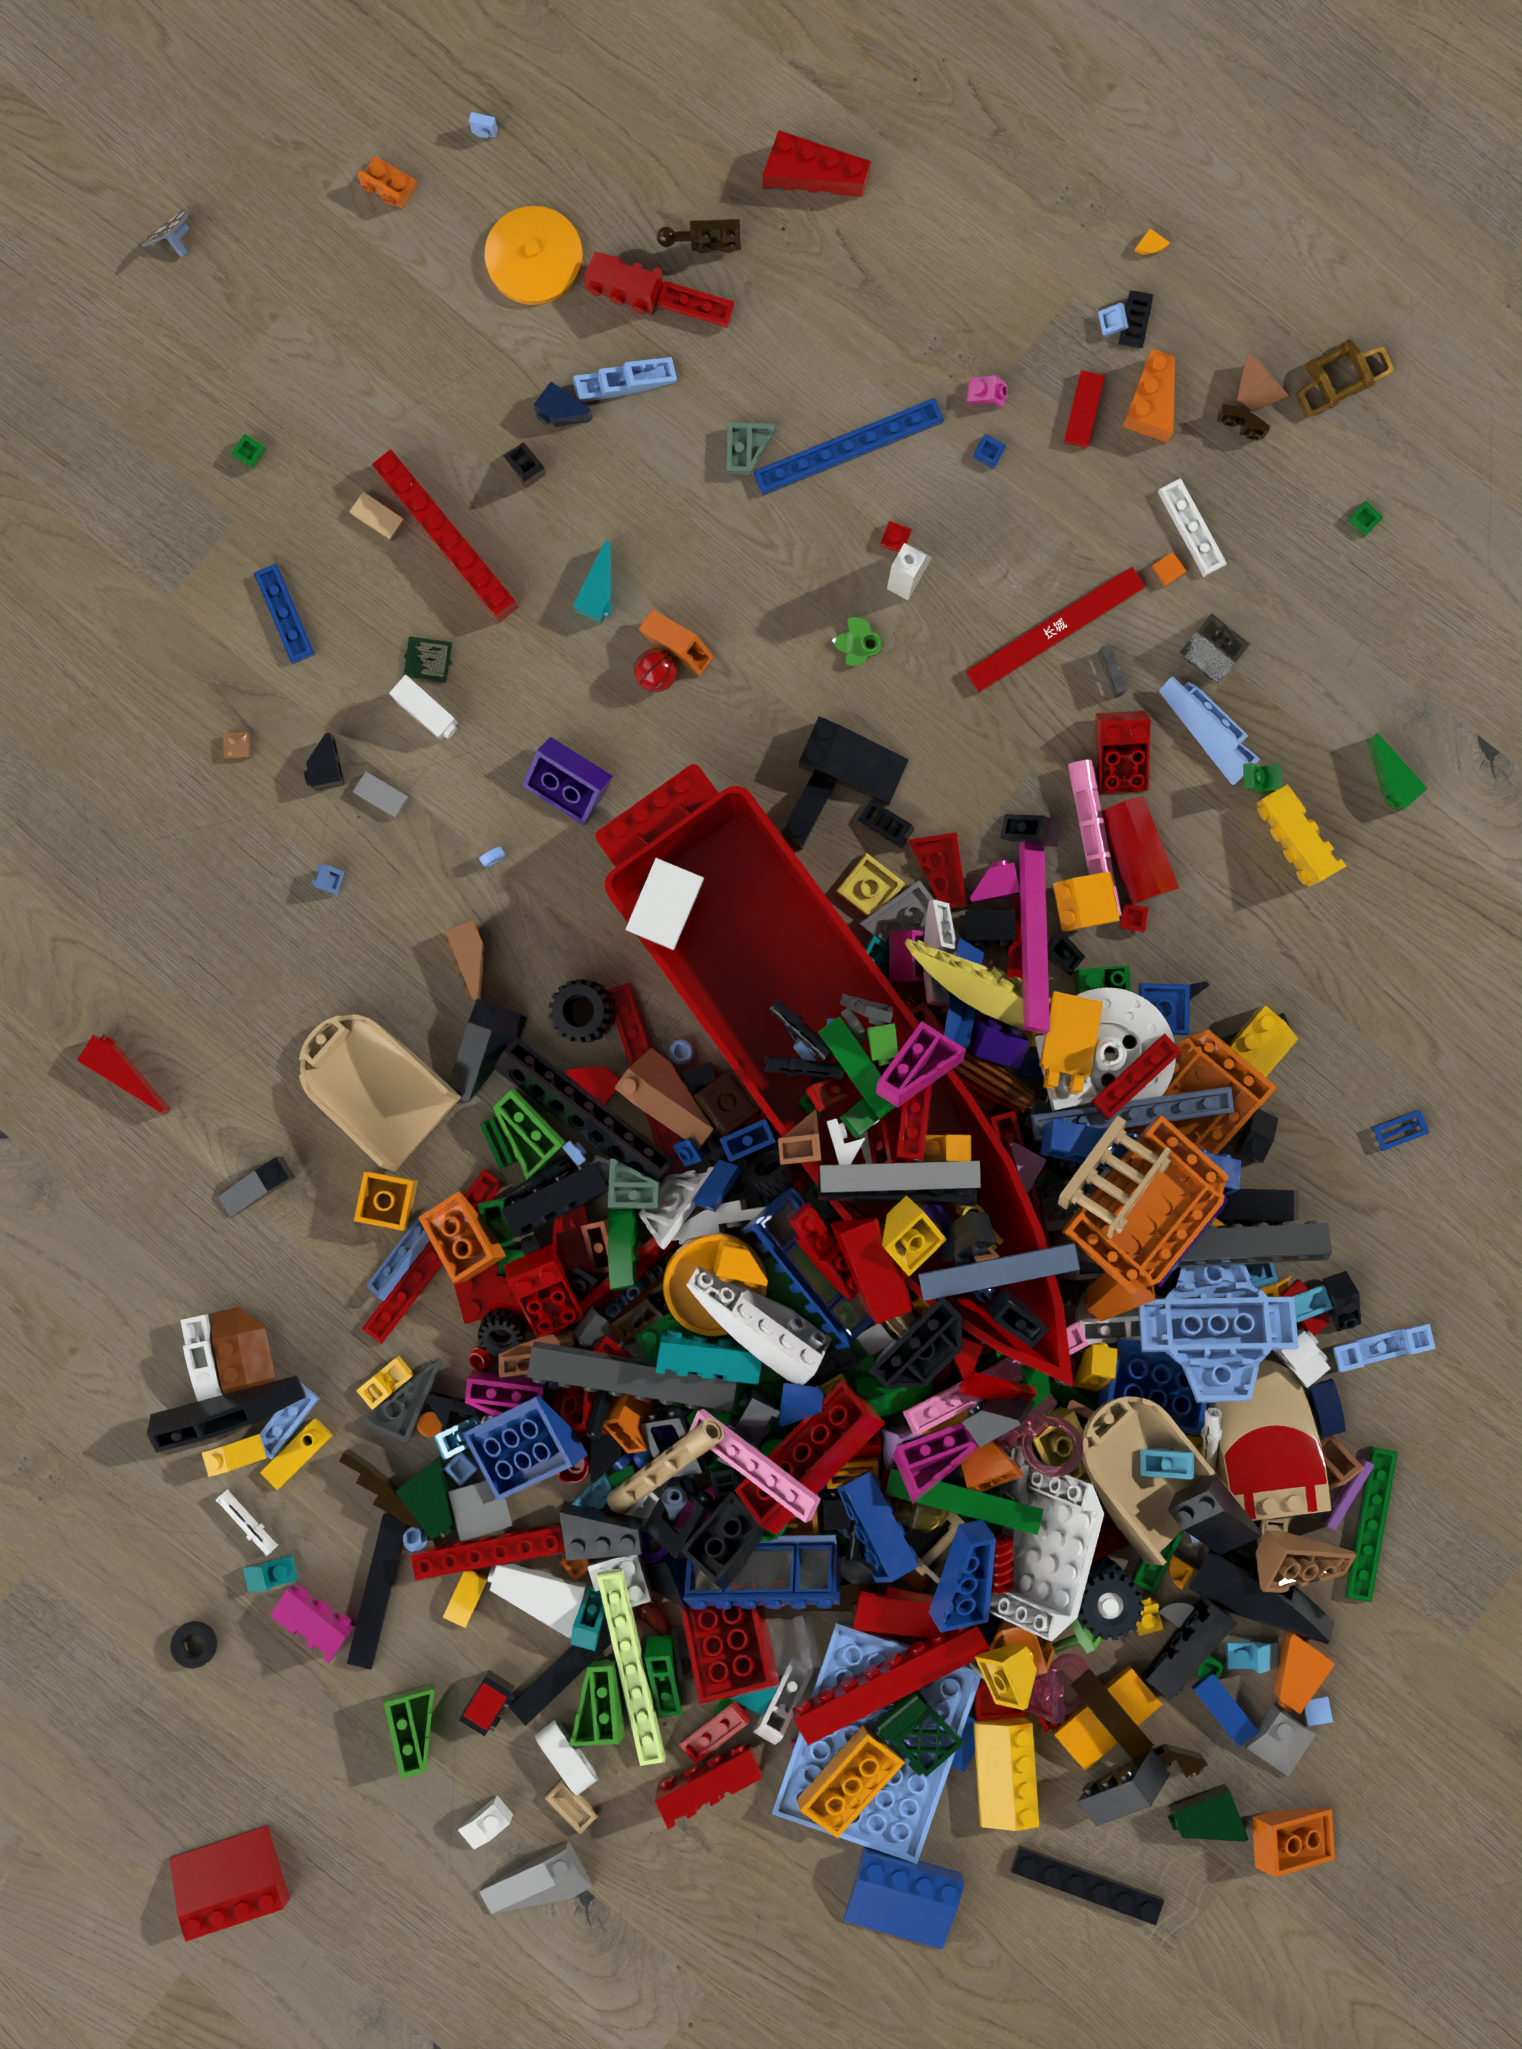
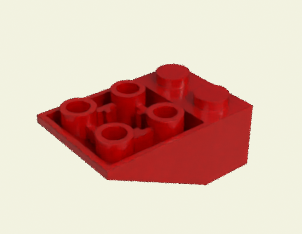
M1145 711L1095 713L1098 792L1149 791L1150 718Z
M552 1245L504 1264L506 1281L537 1339L584 1319L562 1264Z

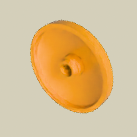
M525 206L508 212L493 226L485 245V263L492 282L506 297L522 304L542 305L559 299L574 286L582 269L583 250L575 227L565 216L547 207Z
M709 1233L689 1240L674 1253L665 1270L663 1291L670 1312L682 1326L701 1335L721 1336L729 1334L701 1305L686 1286L697 1266L715 1273L713 1266L720 1239L745 1244L766 1277L763 1263L754 1249L743 1240L729 1234ZM733 1281L760 1295L766 1296L767 1286L750 1287L745 1285L744 1281Z

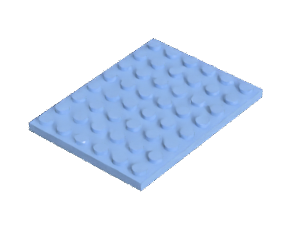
M836 1621L810 1699L817 1696L823 1689L833 1688L846 1677L856 1676L864 1672L868 1666L872 1664L878 1665L886 1661L890 1655L909 1649L911 1645L873 1632L853 1630L852 1625ZM965 1665L918 1689V1691L924 1696L929 1705L961 1737L981 1677L973 1671L970 1665ZM897 1701L810 1745H807L799 1731L772 1809V1815L831 1834L799 1810L797 1798L863 1724L876 1734L874 1730L877 1727L875 1721ZM929 1716L922 1722V1729L936 1730V1721ZM907 1735L901 1742L905 1746H917V1735ZM921 1735V1746L935 1747V1736ZM939 1736V1747H949L955 1740L951 1736ZM886 1740L884 1742L905 1763L839 1838L917 1864L955 1752L927 1777L923 1773L918 1776L908 1765L911 1761L893 1742ZM920 1753V1761L925 1766L934 1760V1753Z

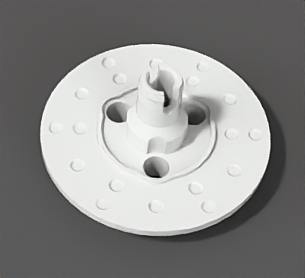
M1097 988L1076 995L1103 1002L1092 1073L1089 1076L1090 1082L1097 1093L1102 1092L1106 1088L1101 1083L1103 1074L1110 1073L1116 1079L1164 1033L1174 1042L1171 1029L1160 1011L1148 1000L1133 992L1118 988ZM1126 1035H1131L1135 1038L1136 1044L1133 1049H1127L1123 1046L1122 1040ZM1106 1047L1114 1049L1113 1054L1116 1055V1058L1113 1061L1105 1060L1104 1050ZM1176 1058L1131 1100L1162 1096L1172 1079ZM1090 1103V1104L1081 1105V1106H1076V1107H1071V1108H1067V1109L1088 1107V1106H1093V1105H1092V1103Z

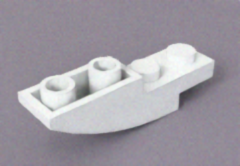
M746 1199L721 1204L716 1212L705 1210L690 1218L681 1226L671 1241L679 1240V1244H685L689 1240L704 1234L725 1233V1223L727 1228L742 1226L741 1221H752L767 1206L747 1209Z
M208 1314L180 1320L185 1341L183 1346L185 1360L197 1401L224 1395L212 1342Z

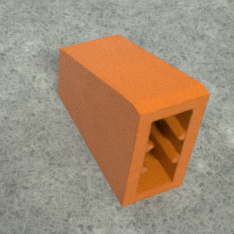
M655 610L650 612L639 628V631L649 642L669 652L676 661L698 676H701L714 658L696 634Z
M1105 1271L1086 1288L1087 1300H1085V1305L1088 1312L1094 1314L1102 1322L1152 1302L1156 1298L1153 1285L1130 1294Z
M624 1394V1396L612 1395L604 1428L628 1454L647 1451L649 1446L639 1424L652 1411L653 1399L647 1403L634 1398V1395Z
M995 1440L981 1448L977 1446L975 1452L961 1463L967 1488L977 1492H984L1024 1476L1022 1470Z
M1288 1631L1284 1632L1273 1693L1280 1699L1277 1703L1288 1712H1291L1293 1709L1301 1714L1335 1663L1301 1637Z

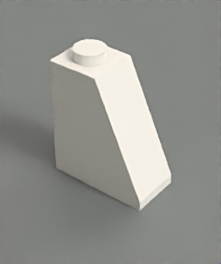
M406 674L390 691L389 694L397 704L439 740L449 739L457 730L455 726L458 722Z

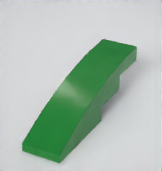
M840 1016L818 1031V1034L832 1051L836 1060L878 1119L894 1109L895 1105L876 1094L877 1082L881 1078V1074Z
M609 1208L608 1266L610 1289L614 1291L638 1286L635 1264L639 1263L637 1240L641 1239L638 1209Z

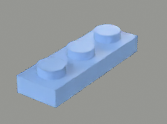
M302 1383L301 1385L306 1394L305 1398L276 1412L260 1433L266 1456L270 1459L276 1457L320 1399L319 1396Z

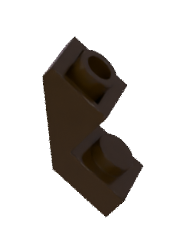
M1164 1744L1154 1750V1753L1166 1769L1171 1766V1762L1176 1760L1186 1778L1200 1774L1204 1767L1208 1765L1201 1753L1169 1744Z

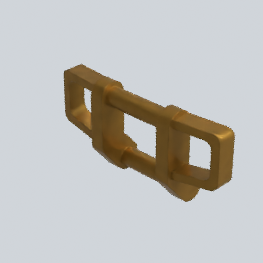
M1348 339L1341 343V347L1317 360L1312 359L1305 363L1308 374L1314 380L1296 393V398L1304 415L1311 417L1327 408L1337 406L1339 401L1364 387L1366 389L1370 388L1376 381L1392 373L1394 367L1384 347H1378L1362 353ZM1372 354L1380 356L1385 368L1382 373L1373 377L1365 357ZM1346 355L1352 361L1360 379L1335 392L1323 367ZM1315 385H1318L1326 404L1311 410L1305 398V393Z

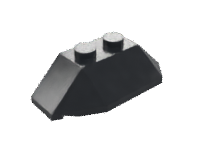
M943 1296L940 1297L931 1306L926 1307L884 1349L868 1371L887 1389L925 1387L962 1351V1314Z

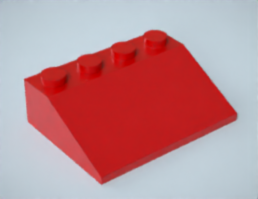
M747 1582L731 1586L729 1590H760L758 1583ZM688 1604L685 1609L680 1607L699 1704L780 1687L763 1605H756L755 1609L731 1606V1609L726 1610L718 1609L716 1606H706L704 1610L692 1609Z
M268 1825L169 1858L177 1917L185 1942L283 1910L290 1899Z

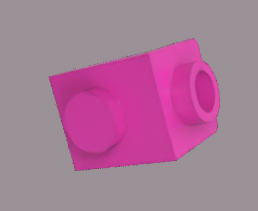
M997 375L969 379L967 402L970 405L994 403L998 407H1004L1008 388L1006 383Z

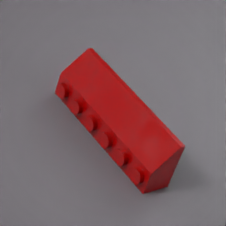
M841 1380L822 1400L821 1413L804 1418L767 1458L814 1494H817L885 1425V1422L868 1402L848 1383ZM748 1478L735 1489L757 1523L776 1535L795 1516Z

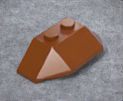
M240 1307L214 1312L212 1342L224 1394L273 1382L276 1378V1372L266 1326L244 1312Z

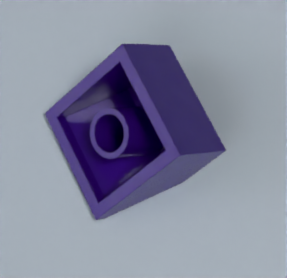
M978 1020L974 1023L969 1050L976 1057L1020 1069L1031 1042L1024 1035L1025 1032L1012 1026L1008 1029L994 1020H989L988 1022Z

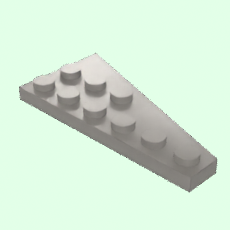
M919 880L859 925L889 946V932L904 930L925 931L929 901L933 900V898ZM953 926L956 944L958 947V940H963V938L960 936V934ZM954 951L950 954L956 956L957 951Z

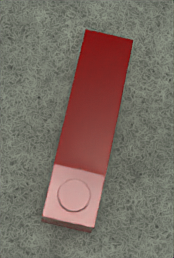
M105 1034L102 1036L92 1035L77 1061L156 1111L168 1114L171 1109L122 1049L115 1045L116 1041Z

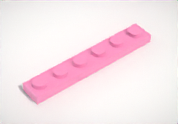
M706 1410L697 1411L689 1432L708 1418L718 1421L724 1430V1438L710 1450L806 1523L812 1520L821 1500L820 1497Z

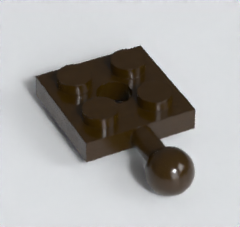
M740 219L690 221V231L675 232L671 227L665 226L658 230L657 241L663 247H670L675 242L691 241L692 251H697L698 253H709L711 250H721L726 253L734 252L735 250H741Z

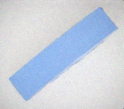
M672 357L625 362L621 367L599 369L598 373L575 375L572 382L576 399L580 402H588L629 395L676 383L677 377Z

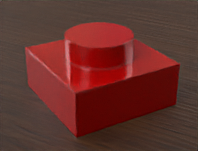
M889 521L880 546L899 553L903 544H907L912 529Z
M1122 904L1119 929L1144 933L1149 907Z

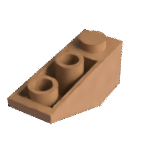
M471 920L446 930L447 938L444 941L448 951H453L457 960L453 964L458 975L463 974L466 983L462 986L467 998L472 997L473 1001L476 1002L477 999L481 1000L486 945L477 923Z

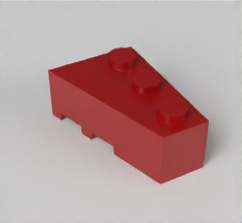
M595 251L583 277L585 288L596 296L602 294L609 297L615 304L623 305L624 303L631 306L637 313L653 315L663 287L662 269L654 268V271L651 272L642 269L643 265L634 262L633 266L623 264L621 258Z

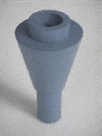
M676 1486L667 1488L662 1494V1502L668 1512V1520L670 1522L678 1520L679 1512L687 1503L686 1492Z

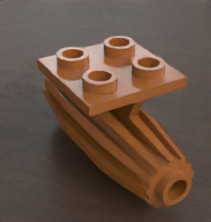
M969 1048L965 1052L963 1062L953 1068V1071L973 1096L977 1105L989 1112L992 1111L995 1104H998L1020 1114L1024 1111L1029 1113L1036 1102V1099L1033 1098L1035 1092L1014 1075L1015 1068L976 1057Z

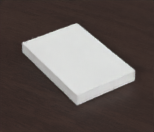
M656 858L625 930L674 950L704 878Z

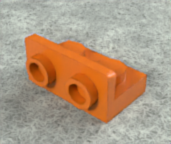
M374 156L365 172L359 170L357 173L361 182L360 185L365 191L370 194L375 192L390 206L397 205L402 209L418 185L415 179L377 156Z

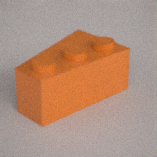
M1151 349L1122 427L1166 443L1170 441L1174 434V356Z

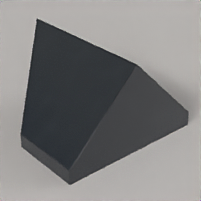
M670 1554L659 1562L644 1565L652 1589L685 1609L687 1603L683 1600V1597L685 1595L687 1558L675 1559ZM697 1567V1577H698V1574H699V1572H700V1569Z

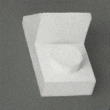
M837 1119L827 1121L839 1165L851 1164L865 1138L844 1144L843 1139L848 1138L844 1123L838 1124Z

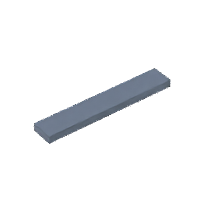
M1068 1243L918 1273L922 1297L925 1301L942 1296L945 1297L1080 1270L1075 1244Z

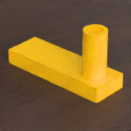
M314 1418L260 1473L276 1490H279L333 1434L317 1418Z

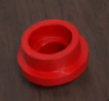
M476 1346L470 1352L468 1360L475 1370H486L493 1364L492 1355L485 1351V1347Z

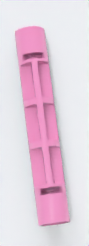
M1082 760L1068 764V770L1088 873L1092 875L1111 871L1120 917L1122 913L1100 806L1093 761Z

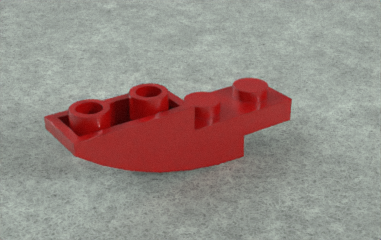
M804 1203L789 1219V1222L798 1234L795 1240L819 1272L848 1300H852L859 1292L840 1246L835 1242L812 1204Z

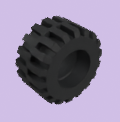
M583 979L571 980L566 982L567 985H561L558 988L559 992L552 995L554 1002H549V1008H552V1013H548L549 1019L554 1021L551 1024L552 1027L559 1030L557 1033L560 1036L566 1037V1040L587 1043L603 1038V1034H608L611 1030L609 1026L615 1023L613 1014L617 1015V1009H613V1004L616 1003L613 998H610V991L604 989V986L600 983ZM582 996L588 997L594 1006L593 1018L585 1026H579L572 1017V1006Z

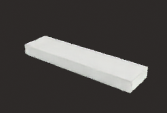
M1180 478L1160 488L1158 494L1203 577L1225 567L1227 563L1182 479Z

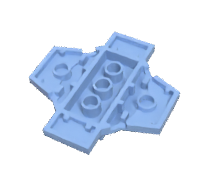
M1245 1264L1181 1267L1176 1288L1165 1299H1156L1138 1307L1141 1352H1166L1177 1363L1182 1365L1197 1403L1250 1402L1259 1370V1363L1271 1350H1297L1299 1348L1294 1297H1267L1262 1290L1259 1291L1252 1285L1251 1277Z

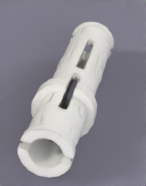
M1208 1408L1205 1410V1424L1201 1429V1436L1203 1438L1202 1457L1216 1473L1218 1443L1222 1438V1430L1220 1429L1222 1412L1217 1408Z
M228 1489L215 1500L248 1535L246 1538L249 1541L253 1540L264 1552L265 1556H268L278 1547V1544L264 1530L265 1526L262 1523L259 1525Z

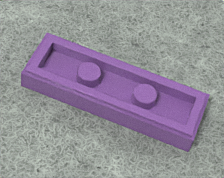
M1361 1457L1357 1461L1364 1469L1340 1487L1331 1502V1511H1326L1321 1519L1322 1523L1333 1530H1336L1375 1466Z

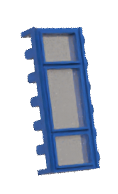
M794 1188L788 1189L776 1197L742 1229V1232L746 1234L753 1231L761 1240L757 1245L758 1250L762 1253L770 1252L777 1260L773 1265L774 1270L778 1273L786 1272L793 1280L789 1285L790 1290L794 1293L802 1292L809 1300L805 1305L806 1310L810 1313L818 1312L825 1320L821 1325L822 1330L826 1333L834 1332L840 1339L834 1345L835 1348L838 1350L850 1347L852 1342L873 1320L867 1314L859 1293L852 1300H848L819 1272L796 1242L795 1238L798 1234L792 1227L789 1219L806 1202L804 1196Z
M836 1535L780 1536L772 1541L758 1542L742 1571L725 1591L714 1584L687 1558L685 1595L683 1600L692 1609L704 1610L706 1606H716L718 1609L726 1610L731 1609V1606L755 1609L756 1605H766V1608L780 1609L781 1605H791L792 1608L804 1609L806 1605H816L818 1608L828 1609L832 1605H840L842 1543Z

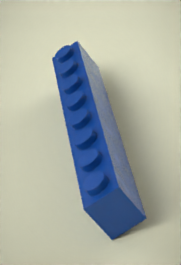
M1055 1117L1044 1124L1041 1155L1082 1164L1108 1129L1094 1128L1092 1124L1085 1122L1077 1124L1068 1122L1069 1120L1063 1117ZM1126 1133L1133 1140L1139 1137L1135 1133ZM1114 1144L1110 1149L1112 1155L1118 1159L1128 1150L1122 1144ZM1200 1149L1229 1176L1228 1181L1225 1182L1223 1194L1228 1196L1240 1190L1241 1160L1232 1159V1156L1228 1154L1214 1155L1210 1154L1206 1149ZM1102 1163L1098 1166L1109 1170L1113 1168L1108 1164L1103 1165Z

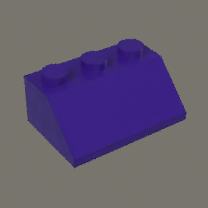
M550 737L536 751L522 786L585 825L605 795L613 776Z

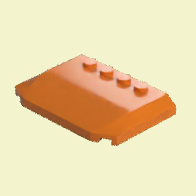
M1206 1029L1182 1039L1177 1044L1182 1053L1176 1057L1172 1079L1162 1096L1226 1086L1232 1088L1234 1112L1169 1121L1196 1147L1206 1149L1210 1154L1217 1155L1278 1086L1211 1030ZM1148 1125L1124 1128V1131L1140 1135Z
M1162 1115L1156 1117L1135 1141L1159 1156L1166 1147L1170 1148L1171 1151L1168 1159L1171 1160V1163L1163 1174L1158 1172L1126 1217L1128 1223L1121 1234L1116 1232L1111 1239L1107 1237L1110 1224L1082 1206L1068 1221L1063 1230V1233L1130 1294L1155 1285L1164 1278L1222 1206L1225 1197L1223 1195L1225 1182L1229 1178L1219 1166ZM1130 1149L1120 1158L1121 1161L1145 1176L1153 1166L1152 1163ZM1114 1168L1104 1178L1130 1196L1139 1186L1138 1183ZM1098 1187L1088 1197L1116 1216L1125 1206V1204Z

